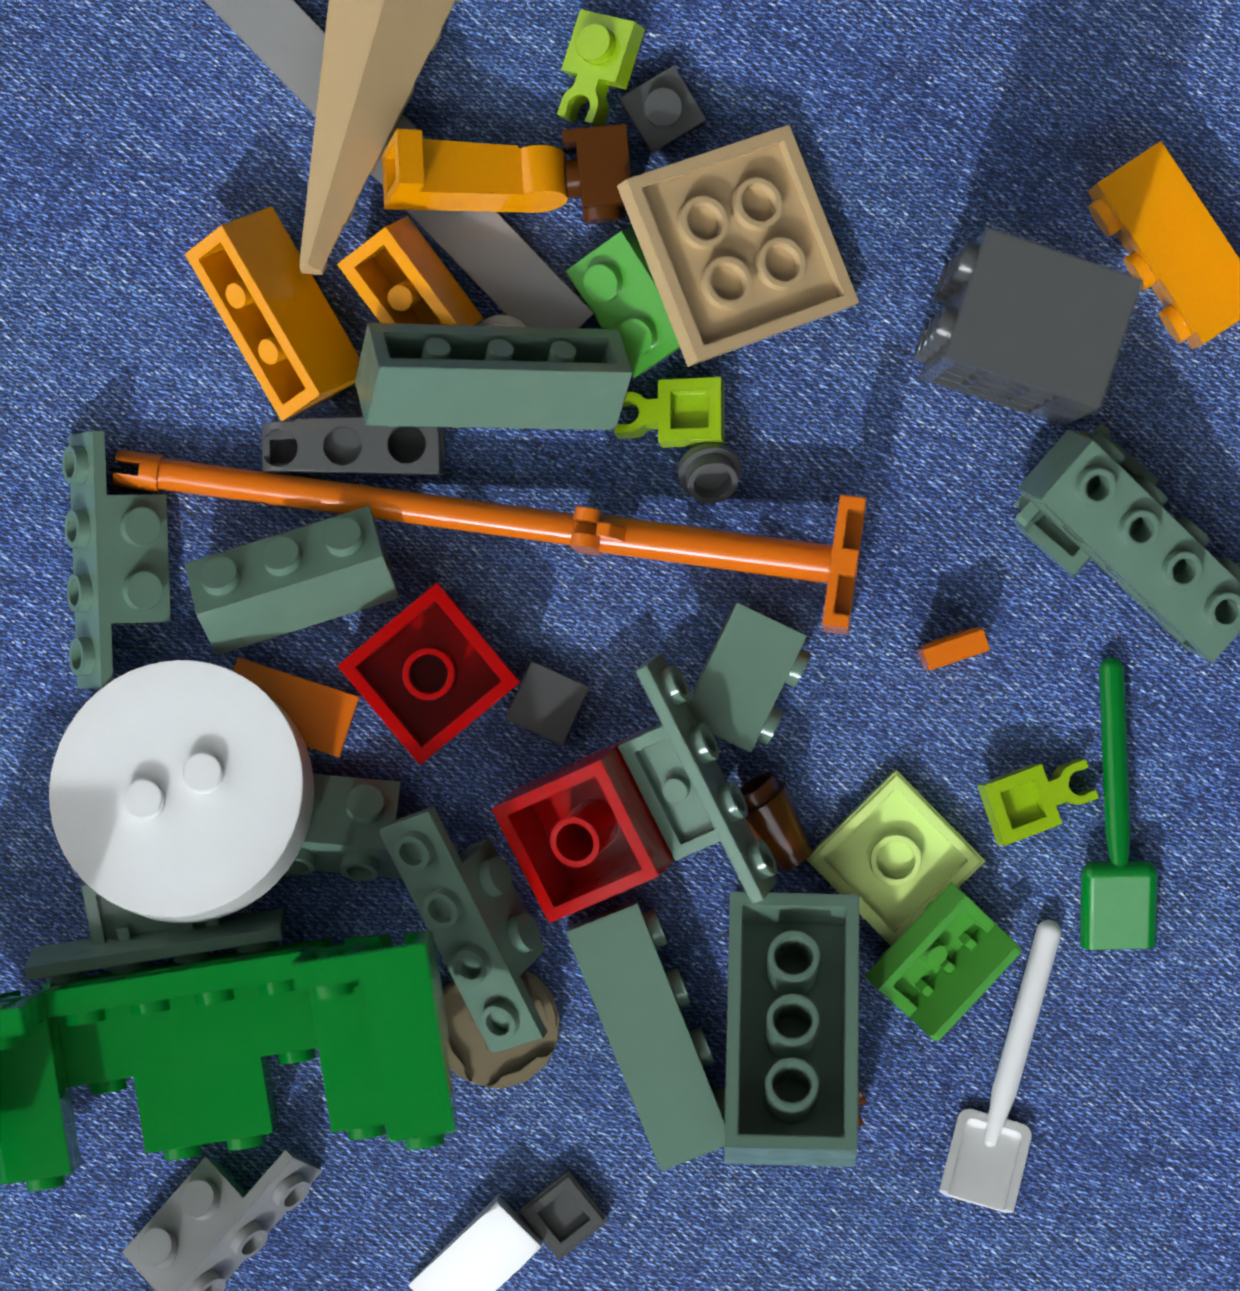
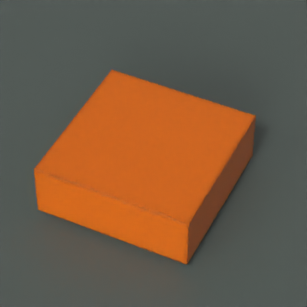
M971 627L921 644L919 649L916 650L923 670L931 671L990 651L984 629Z

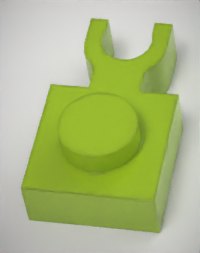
M580 9L561 68L563 72L576 79L574 85L564 93L557 115L567 122L576 123L580 107L584 103L589 102L590 107L585 122L593 127L605 126L609 112V104L606 98L609 87L627 89L645 28L635 21Z
M721 377L658 380V398L646 399L636 392H627L622 407H637L639 409L638 417L631 424H617L616 430H614V434L618 439L639 438L650 430H658V443L662 448L694 447L709 442L725 444V383Z
M1074 759L1058 766L1049 778H1047L1042 764L1033 763L977 784L997 845L1006 846L1061 825L1062 821L1057 805L1063 803L1081 805L1098 799L1096 790L1086 789L1074 794L1069 787V780L1074 772L1089 768L1086 759Z

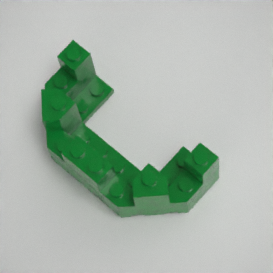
M433 931L404 934L406 945L392 947L390 934L345 938V945H332L331 938L312 939L274 945L266 950L255 953L230 952L211 955L203 960L192 963L167 962L148 965L129 973L116 974L104 972L81 976L76 980L66 983H43L42 990H36L35 993L21 996L20 990L0 993V1184L26 1181L27 1191H41L65 1185V1175L72 1174L82 1164L70 1087L88 1085L90 1095L104 1094L126 1089V1078L134 1077L145 1153L163 1151L164 1160L170 1161L202 1154L201 1145L226 1141L228 1150H243L264 1145L266 1143L264 1135L273 1134L279 1125L269 1056L277 1055L278 1062L281 1065L305 1062L317 1058L315 1048L319 1050L331 1133L348 1130L349 1140L369 1139L387 1134L388 1143L404 1140L406 1150L426 1149L445 1144V1134L456 1132L459 1121L446 1045L449 1030Z

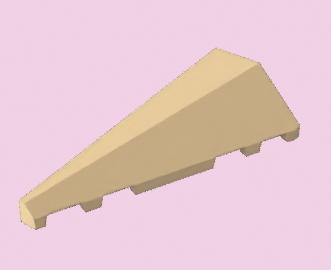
M329 0L299 261L301 273L323 275L327 267V259L344 225H348L355 210V203L369 175H373L414 92L415 82L430 52H434L441 38V30L455 2L459 0Z

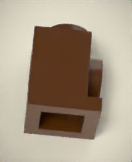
M626 124L562 130L564 152L577 151V159L565 160L568 199L581 197L583 223L600 224L621 220V210L626 209L617 185L631 178Z

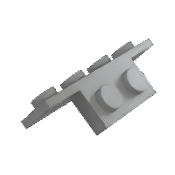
M285 1149L250 1191L246 1193L218 1161L205 1157L122 1253L155 1291H224L229 1277L245 1259L252 1257L262 1249L268 1239L270 1230L287 1211L294 1209L303 1202L310 1191V1185L323 1170L315 1162Z

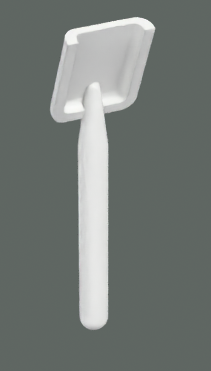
M1044 920L1036 928L992 1086L989 1112L984 1113L974 1109H965L958 1115L939 1189L940 1193L948 1197L1005 1213L1014 1212L1032 1138L1028 1126L1009 1120L1007 1117L1018 1092L1061 937V928L1053 920Z

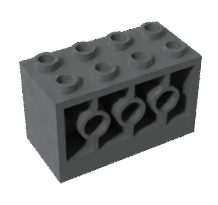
M987 228L974 242L966 240L963 249L959 248L956 256L952 255L949 264L945 263L933 297L934 300L943 302L941 311L937 312L936 317L931 318L929 324L925 323L913 360L923 363L919 379L1059 426L1069 424L1101 408L1143 279Z

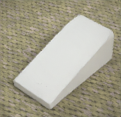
M497 1195L408 1286L413 1291H496L542 1247L543 1240Z

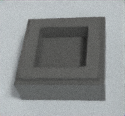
M531 661L505 719L563 745L589 687Z
M570 1168L519 1207L520 1213L558 1260L608 1222L606 1213Z

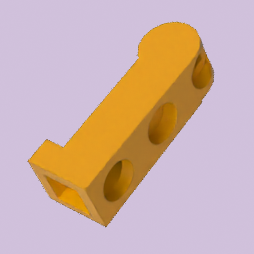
M397 128L382 154L384 209L518 213L552 211L562 207L568 200L565 153L562 149L549 145H532L518 148L517 145L423 139L422 130Z

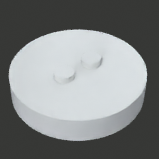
M193 660L163 661L142 666L114 679L94 694L77 712L59 743L53 761L49 787L50 813L57 841L64 856L79 877L96 893L126 910L153 920L168 923L205 922L235 913L252 904L268 892L287 872L297 857L310 826L314 804L313 770L306 744L298 728L285 710L257 685L236 672L211 663Z

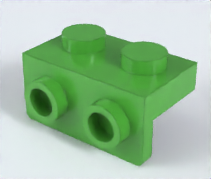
M633 226L620 231L566 270V273L587 306L594 313L593 315L601 328L619 330L632 369L633 378L647 372L680 349Z
M951 882L935 900L928 904L924 912L904 934L882 954L878 962L864 977L915 1022L931 1039L939 1041L1020 955L1022 948Z

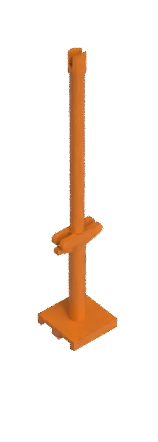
M119 449L115 460L121 463L139 466L138 476L113 472V484L115 487L158 493L161 490L336 514H344L369 506L374 519L571 546L577 553L602 556L603 553L827 583L822 621L823 632L849 635L860 545L866 513V498L840 495L833 545L606 515L601 510L575 506L574 513L167 459L162 454Z

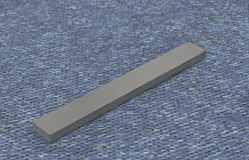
M204 0L316 117L325 33L294 0ZM402 114L394 132L397 128L417 129ZM381 156L372 176L383 187ZM405 210L505 315L517 318L526 327L581 328L594 316V313L497 212Z

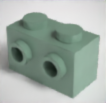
M734 603L690 695V700L687 701L697 723H704L713 735L749 752H752L757 741L768 745L783 714V710L774 706L784 683L794 688L796 687L811 656L810 652L802 649L807 636L742 604Z

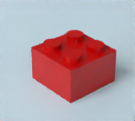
M440 583L434 584L337 665L419 765L427 761L522 682Z
M624 740L517 787L491 809L549 923L659 877L674 861L618 748V745Z

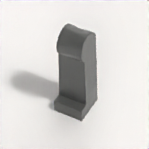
M364 417L295 419V421L261 423L262 472L447 476L445 427L366 426Z

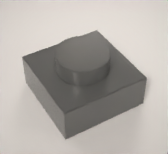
M674 65L619 98V103L651 156L700 128L707 121Z

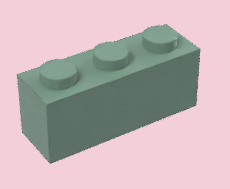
M369 506L185 563L196 615L216 655L400 598L385 544Z

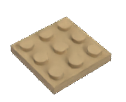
M790 124L628 178L617 185L688 367L841 312L859 303Z

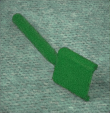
M1108 657L1099 665L1105 836L1110 861L1089 862L1081 870L1080 946L1087 950L1147 949L1156 945L1158 871L1155 864L1151 861H1129L1131 820L1125 674L1123 663L1118 658Z

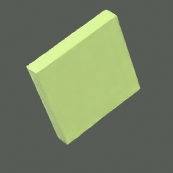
M894 770L813 849L811 856L806 859L839 894L859 895V914L890 946L904 934L924 912L928 904L935 900L951 882L959 888L985 862L972 846L897 770Z

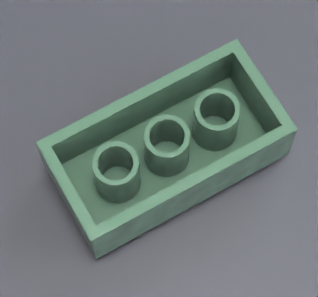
M730 892L724 1164L855 1167L858 1151V894L769 892L764 900L752 905L746 892Z

